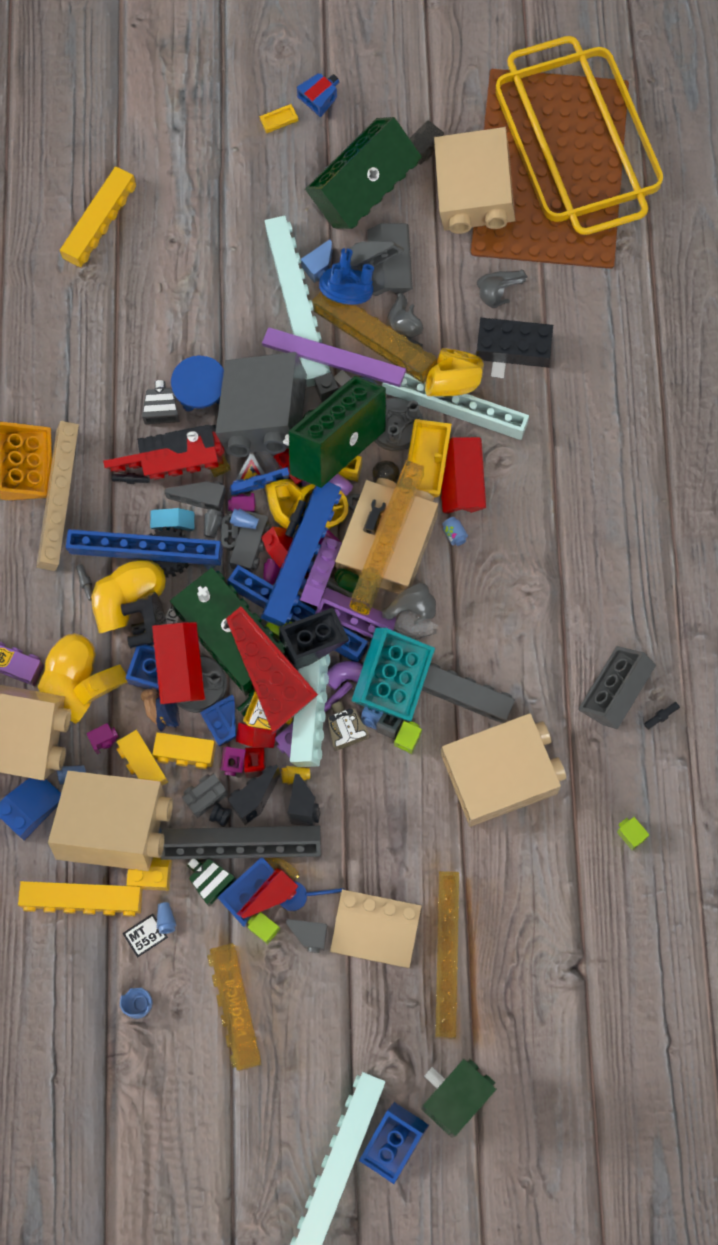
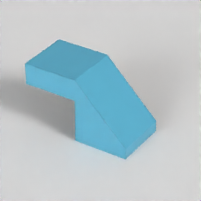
M180 508L152 510L150 512V529L163 531L162 527H166L167 530L173 527L191 532L194 530L195 512Z

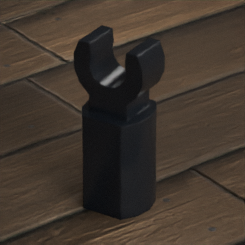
M375 499L371 503L372 511L369 512L363 528L364 532L375 535L382 517L380 514L386 509V503L384 502L381 508H376Z

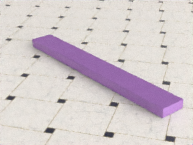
M269 327L262 341L264 347L284 353L296 352L298 357L397 387L401 386L406 374V368Z

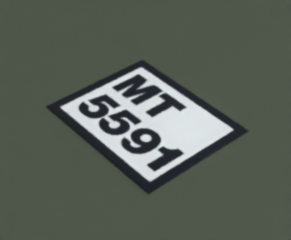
M154 914L149 915L122 933L137 958L168 938L166 934L159 933L157 919Z

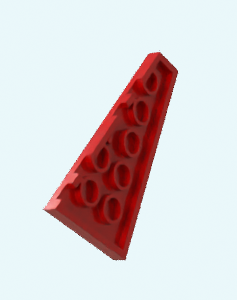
M239 607L226 618V621L272 733H274L315 699L318 694L242 607Z

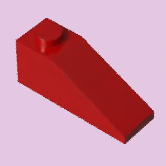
M273 526L261 538L268 554L281 569L293 537L285 536L286 528ZM306 572L304 578L309 576L308 572Z
M276 869L237 915L244 919L283 903L287 899L290 900L296 894L298 885L282 870Z

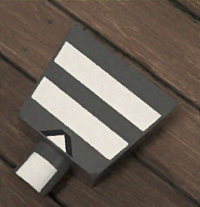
M163 380L155 381V389L146 390L142 413L144 424L180 422L172 389L166 388V382Z

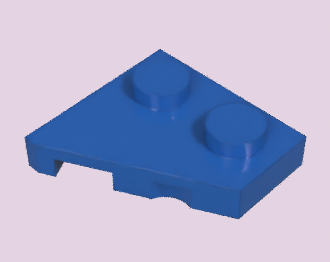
M233 694L200 712L219 747L236 738L235 698Z

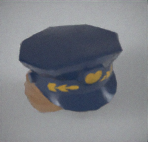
M154 688L146 689L141 693V700L144 702L146 715L157 725L160 731H163L166 726L177 728L180 725L177 703L160 704L158 691Z

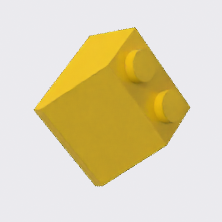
M152 857L149 871L128 869L126 885L141 887L143 890L169 891L172 860H161V857Z

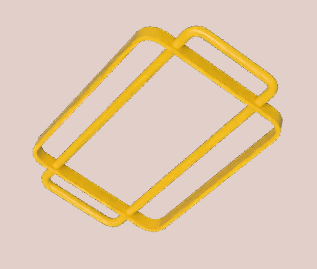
M564 36L512 52L507 59L510 73L500 76L497 80L496 96L546 218L554 222L570 219L577 233L590 235L645 217L648 213V204L644 196L653 194L660 189L663 173L611 52L603 47H594L583 51L580 42L572 36ZM566 43L572 44L576 51L574 54L517 70L514 60L518 57ZM600 56L608 61L657 176L658 182L656 184L641 189L588 64V58ZM580 61L634 191L573 209L521 78ZM507 82H515L566 212L554 213L549 210L500 89ZM634 199H638L641 206V211L588 228H583L577 218L578 216Z

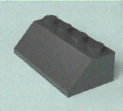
M616 646L578 710L604 726L618 729L656 667V664L644 652Z

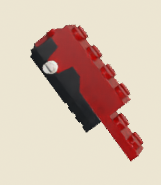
M203 425L168 432L164 435L158 434L156 436L138 438L139 454L104 460L103 463L104 468L110 469L111 472L115 471V473L126 471V467L133 469L142 468L144 476L160 480L164 479V475L167 474L174 477L183 475V471L195 473L200 472L203 467L205 469L208 468V470L219 468V464H224L222 455L225 449L216 435L217 425Z

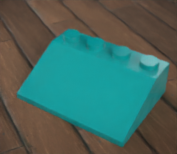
M375 628L351 702L411 722L435 648L388 628Z

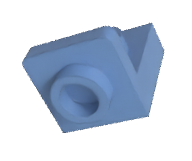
M364 707L361 721L365 726L376 729L377 722L383 713Z

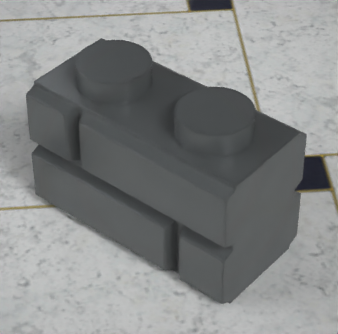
M214 773L211 775L206 774L199 780L200 784L196 787L190 786L183 792L184 796H182V799L197 818L229 795Z

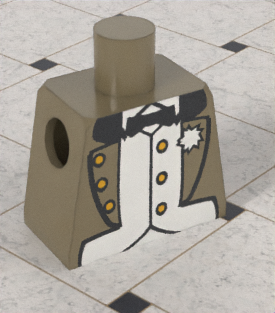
M336 702L331 705L334 715L328 717L334 751L369 739V733L354 708L345 710L342 702Z

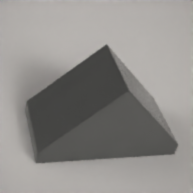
M383 713L376 725L377 732L395 740L403 719Z

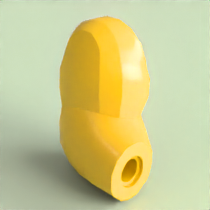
M442 348L438 355L437 364L428 372L425 384L426 395L439 397L458 396L474 391L481 382L484 368L482 359L465 351Z
M291 479L278 480L265 485L269 508L274 520L287 529L290 523L289 518L295 512L299 500L306 502L301 515L303 516L315 485L309 484L300 488ZM341 490L339 491L341 498L338 504H334L332 508L335 511L331 521H327L325 525L328 529L341 523L348 514L347 498Z
M150 560L131 561L119 566L111 575L96 582L91 598L99 634L127 626L130 615L123 616L121 604L137 601L138 598H143L151 592H156L158 597L163 593L166 578L159 564Z
M76 633L65 635L51 648L45 660L44 673L38 684L39 692L65 696L63 708L71 710V722L74 724L80 721L91 702L83 706L73 689L81 681L92 676L96 656L95 648L91 641L85 636Z

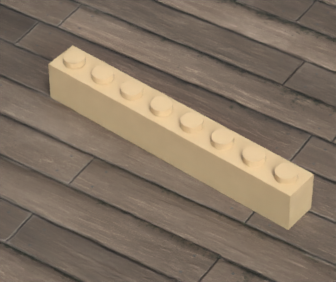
M60 421L56 430L36 568L55 571L59 565L79 424Z

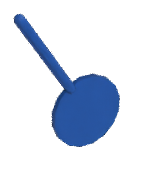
M294 881L298 885L296 894L292 899H287L285 902L280 903V905L288 911H296L305 905L307 896L340 893L342 889H345L306 892L302 884Z

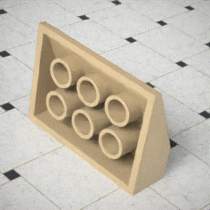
M342 889L330 952L410 968L421 905Z

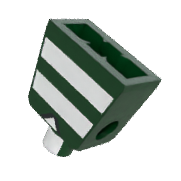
M192 859L187 864L194 872L189 877V880L209 907L218 899L217 897L236 881L232 874L210 859H207L203 864L198 859Z

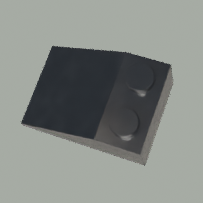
M334 608L279 628V639L296 670L313 664L349 641Z

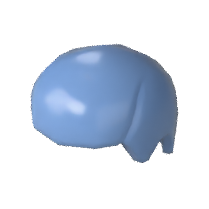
M130 988L125 995L120 997L119 1006L128 1017L140 1019L146 1016L152 1009L153 999L150 993L143 988Z

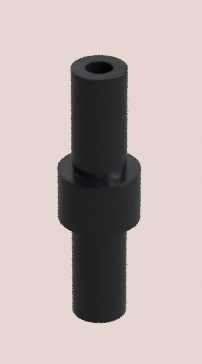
M127 473V475L112 474V481L126 482L127 484L150 483V477L135 475V473Z
M299 500L295 512L289 518L290 523L285 536L292 538L296 526L302 520L301 515L306 502Z
M674 702L667 708L660 709L655 713L654 717L644 723L645 727L649 730L657 723L664 722L680 706L677 702Z

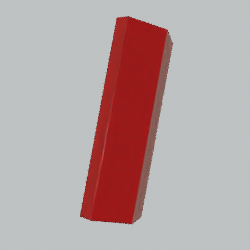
M453 437L449 439L441 487L443 513L449 514L462 509L473 513L486 508L482 439L480 437Z
M197 622L152 626L160 704L205 700Z

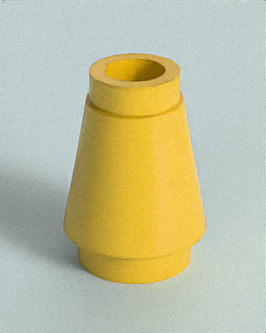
M295 766L281 768L283 784H293L295 774H299L304 781L310 779L309 768Z

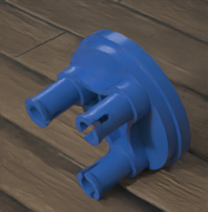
M343 248L340 261L337 264H333L332 268L326 270L321 276L319 288L326 297L335 302L349 305L362 304L367 302L373 294V281L371 279L374 266L364 264L362 272L351 269L350 262L353 251L347 248L345 253V248Z
M200 355L186 358L176 366L171 377V388L174 396L183 405L185 411L190 412L194 408L202 409L210 407L215 403L220 404L224 369L213 358Z

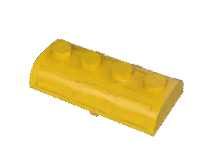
M419 419L414 420L403 483L404 492L412 495L413 490H422L431 494L434 498L440 496L452 424Z

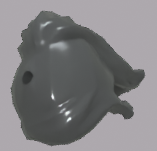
M522 269L520 271H499L485 274L477 280L480 298L491 308H497L505 303H510L509 299L500 300L505 288L512 284H523L528 276Z
M398 293L397 299L389 311L386 320V332L392 337L402 334L406 337L414 338L422 334L423 324L413 314L414 304L410 305L408 312L405 311L407 299L404 294Z
M419 583L413 585L397 595L389 606L382 609L383 618L389 620L393 619L400 612L406 611L409 614L412 611L415 614L421 615L414 620V624H418L420 621L434 618L436 614V600L429 593L426 584Z

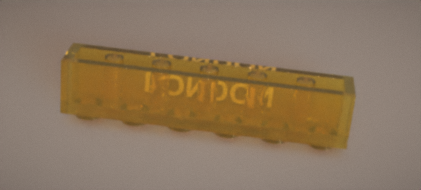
M231 943L209 949L210 955H207L209 966H213L215 972L212 975L214 987L218 986L219 994L216 995L218 1006L223 1007L224 1014L221 1015L223 1027L228 1029L229 1035H225L228 1048L232 1047L233 1055L230 1056L232 1068L236 1067L239 1072L262 1066L235 945Z

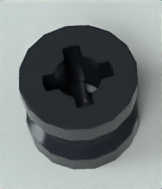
M216 803L209 821L218 822L220 826L225 827L231 816L232 809H225L221 804Z

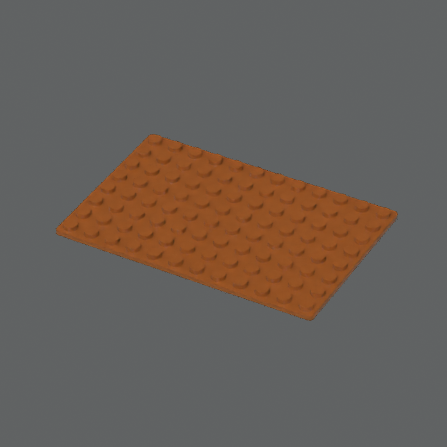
M491 69L484 130L506 127L510 153L515 221L507 222L506 226L499 229H491L486 225L473 227L471 255L612 269L615 263L617 226L590 235H582L575 231L570 219L554 222L544 215L496 96L497 80L500 76L510 73V70ZM537 73L521 78L573 209L619 196L623 163L587 77ZM594 77L624 147L627 115L626 103L615 79ZM623 80L627 90H629V81ZM507 82L500 89L549 210L554 213L566 212L515 82ZM619 204L578 216V221L583 228H588L617 219Z

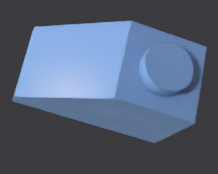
M328 240L301 258L303 270L314 283L320 280L326 270L330 269L333 252L331 240Z

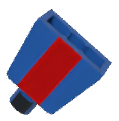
M318 73L297 86V97L319 117H322L336 100V85L340 81L334 74L326 79L322 74Z

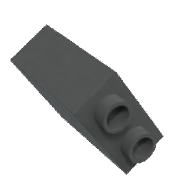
M296 352L225 360L216 435L228 455L245 457L250 452L259 451L278 454L289 448L288 445L283 444V440L288 431L302 420L307 373Z

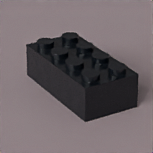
M480 317L476 356H479L482 361L548 368L554 325Z

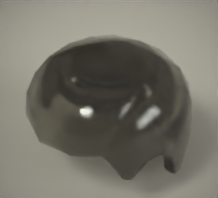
M388 460L376 463L372 470L373 482L376 483L378 478H385L398 485L400 482L399 467L393 461Z

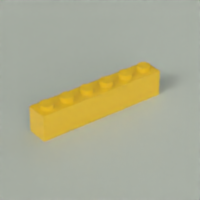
M116 166L114 167L60 248V253L64 260L80 268L89 260L90 253L98 246L102 235H105L108 231L109 224L116 219L119 209L126 204L127 197L135 190L136 182L133 174Z
M20 881L18 906L24 908L23 911L36 912V909H43V912L55 913L56 910H63V913L75 914V911H83V914L87 915L103 912V915L115 916L116 912L123 913V916L135 917V913L141 914L143 889L134 886Z

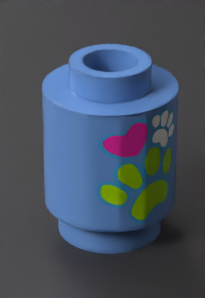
M451 517L442 523L443 531L452 545L460 546L466 542L468 534L459 520Z

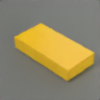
M292 104L259 116L266 134L299 121Z

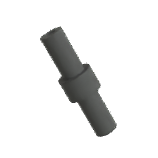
M79 564L76 566L80 577L79 583L81 588L85 590L88 600L92 601L91 579L87 576L83 564Z

